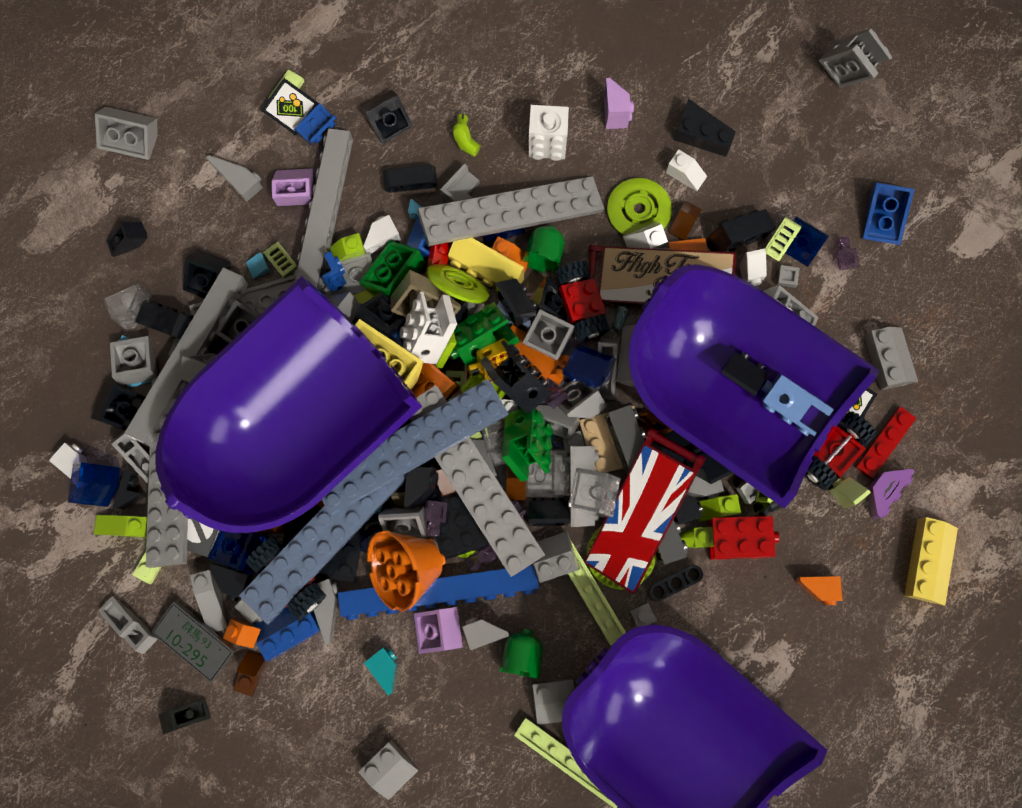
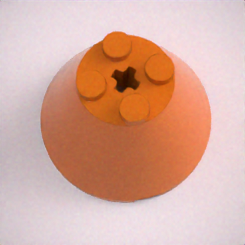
M392 531L376 533L370 540L367 551V562L371 561L372 569L369 575L377 595L387 607L392 610H400V612L411 609L440 576L442 567L445 564L444 555L440 553L431 538L423 539Z

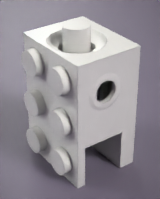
M531 105L529 157L536 160L551 158L554 161L565 159L569 107Z
M420 292L417 299L413 301L412 309L406 316L404 326L400 329L403 348L424 361L423 363L437 364L457 326L449 295H442L436 308L427 307L424 292Z

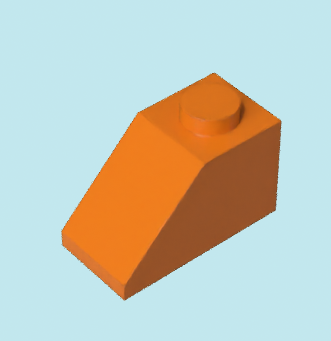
M498 237L492 249L523 266L525 273L528 268V262H523L525 253L515 244Z
M840 576L795 578L798 585L816 601H823L824 605H836V601H842Z
M232 617L223 639L236 645L254 648L261 629L239 618Z

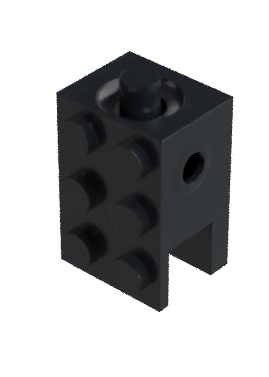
M503 340L501 344L510 355L499 366H496L487 356L480 360L493 383L529 414L552 394L547 387L550 384L543 376L540 377L542 372L535 365H530V360L524 354H519L520 351L513 343L509 345Z

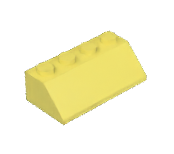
M473 238L453 241L448 254L449 262L453 267L457 269L462 268L473 277H478L488 287L493 286L496 288L497 282L516 278L519 283L523 282L524 267Z
M359 319L356 326L387 359L388 365L398 372L410 390H412L418 381L424 361Z
M928 517L917 519L904 596L945 606L957 527L945 521Z

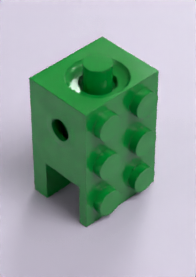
M493 302L474 315L468 316L466 320L456 326L454 335L457 344L451 352V356L453 359L460 356L468 369L469 365L478 363L476 356L478 350L503 338L506 339L509 345L512 343L516 345L520 341L507 324L509 322L508 319Z
M536 408L529 414L523 409H519L505 416L501 458L521 482L528 480L529 465L538 463L545 474L549 473L551 435L553 434V429L550 424H547L542 413Z

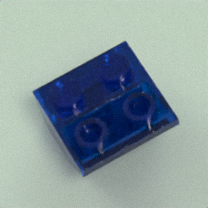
M581 345L573 351L562 374L568 376L569 380L581 381L590 388H598L610 380L616 358Z

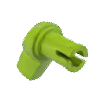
M459 114L456 125L452 129L455 141L461 150L475 157L481 145L471 138L470 130L467 126L468 116L464 114V119H462V114Z

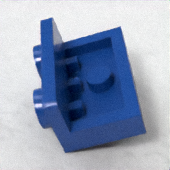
M319 103L294 130L309 145L313 142L317 144L324 137L322 133L336 125L334 120L337 117L335 115L332 116Z
M330 251L324 254V257L332 271L322 275V278L331 292L342 289L347 283L343 277V274L346 272L338 256L333 257Z

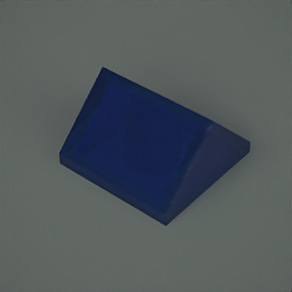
M796 216L793 222L802 227L785 253L808 267L829 235ZM790 228L787 229V230H788L789 232H791V233L794 232V231H793L792 229H790Z

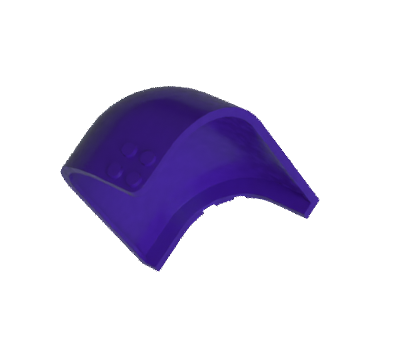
M682 266L676 269L669 277L665 275L661 282L657 283L652 291V296L646 300L641 308L644 312L635 325L629 345V366L634 385L645 405L660 421L785 509L797 495L803 478L813 461L811 458L815 452L820 450L828 438L827 434L831 430L830 427L837 426L845 414L877 378L879 369L749 282L728 272L708 266ZM742 350L751 356L749 358L750 361L755 364L758 361L767 367L765 371L768 372V376L763 384L767 380L773 382L778 373H781L834 409L830 416L811 405L804 414L801 421L816 431L815 436L812 434L806 436L796 428L797 424L792 422L790 425L780 418V413L776 410L772 413L764 408L762 405L764 402L761 400V397L765 392L759 389L754 396L721 373L722 368L734 351L739 353Z
M301 276L188 383L172 405L161 428L156 446L155 465L161 484L160 489L165 495L166 504L171 509H177L186 518H193L207 527L233 533H250L271 529L292 521L316 505L415 414L422 405L398 372L388 365L387 359L355 324L352 325L341 310L305 277Z
M646 625L631 629L620 636L608 649L604 647L596 657L598 660L594 658L587 665L586 672H583L576 680L578 685L568 697L563 709L562 728L571 755L587 778L619 808H768L770 804L767 802L774 795L779 797L795 782L822 765L828 751L708 645L684 631L662 625Z

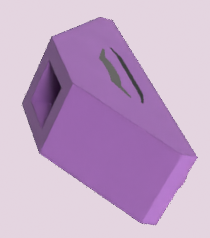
M914 470L883 472L875 477L867 488L871 492L868 495V501L873 519L884 518L889 513L891 503L896 502L900 498L902 488L907 487L913 480L911 476L915 472Z

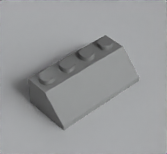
M570 446L571 527L595 526V521H599V509H595V501H599V489H595V482H599V470H595V462L599 461L598 450H595V446Z

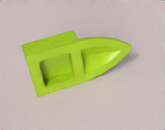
M712 527L693 528L679 534L681 541L684 540L687 547H714Z

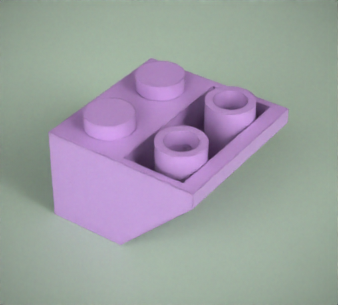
M313 169L277 170L272 179V198L277 206L309 205L310 201H313Z

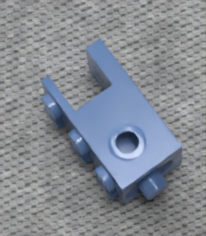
M778 373L773 382L767 380L760 389L765 392L761 397V400L764 402L762 404L763 407L772 413L775 410L779 412L780 418L791 425L792 422L797 424L796 428L806 436L809 434L816 435V431L812 427L801 421L811 405L828 416L834 410L781 373Z

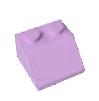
M606 78L603 95L606 129L628 128L629 121H632L634 103L630 101V94L611 78Z
M457 607L414 614L419 654L463 647Z

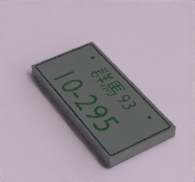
M177 600L171 604L151 632L210 683L215 681L236 652L234 647Z

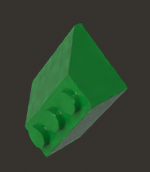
M389 241L359 281V284L374 296L383 292L391 299L392 293L409 270L420 274L426 262L419 249Z

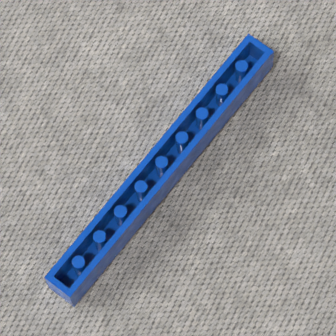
M529 565L512 577L506 569L437 578L417 603L406 612L416 611L417 606L425 605V609L436 608L437 603L444 602L445 606L457 605L456 601L464 600L465 603L477 602L476 598L484 597V601L496 599V595L504 594V598L516 596L515 592L523 591L524 595L534 594L535 589H539L537 572L534 565ZM374 588L338 593L340 617H346V620L358 619L360 614H366V617L378 616V612L386 611V615L398 613L397 609L392 610L382 602Z

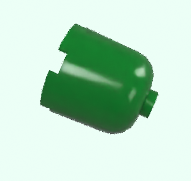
M551 225L536 228L529 239L523 262H528V267L535 271L545 273V270H552V273H554L560 267L565 246L563 234Z
M521 629L520 633L509 635L505 642L499 672L539 679L543 643L538 637L532 635L533 631Z

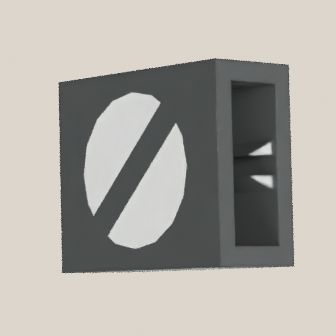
M193 518L188 519L187 550L212 558L215 546L219 544L223 531L207 527Z

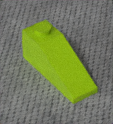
M96 515L94 535L147 538V517Z

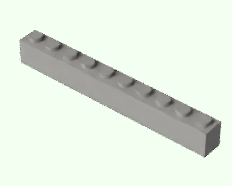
M329 128L323 140L324 151L320 153L321 165L316 171L317 183L313 186V201L309 203L310 215L309 218H306L305 222L306 233L302 236V252L298 254L299 265L298 269L294 272L295 282L303 276L320 292L324 281L322 275L325 274L327 266L324 254L330 252L353 143L350 131Z
M225 268L221 270L125 431L126 435L151 448L157 443L161 428L172 405L188 385L187 381L180 379L182 356L209 353L213 343L218 340L219 336L215 332L234 301L239 300L241 295L247 290L248 283L243 276Z

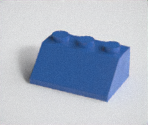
M288 607L284 608L270 624L262 621L253 625L261 629L256 644L266 662L272 661L321 632L314 611L298 621L288 610Z

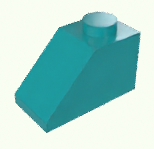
M383 647L364 664L389 696L394 692L398 663L395 660L397 656L391 648Z

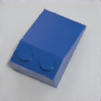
M872 182L862 239L901 245L915 189Z

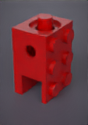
M773 516L726 517L707 520V526L713 528L714 547H709L710 560L776 557L775 543H779V532L774 531Z

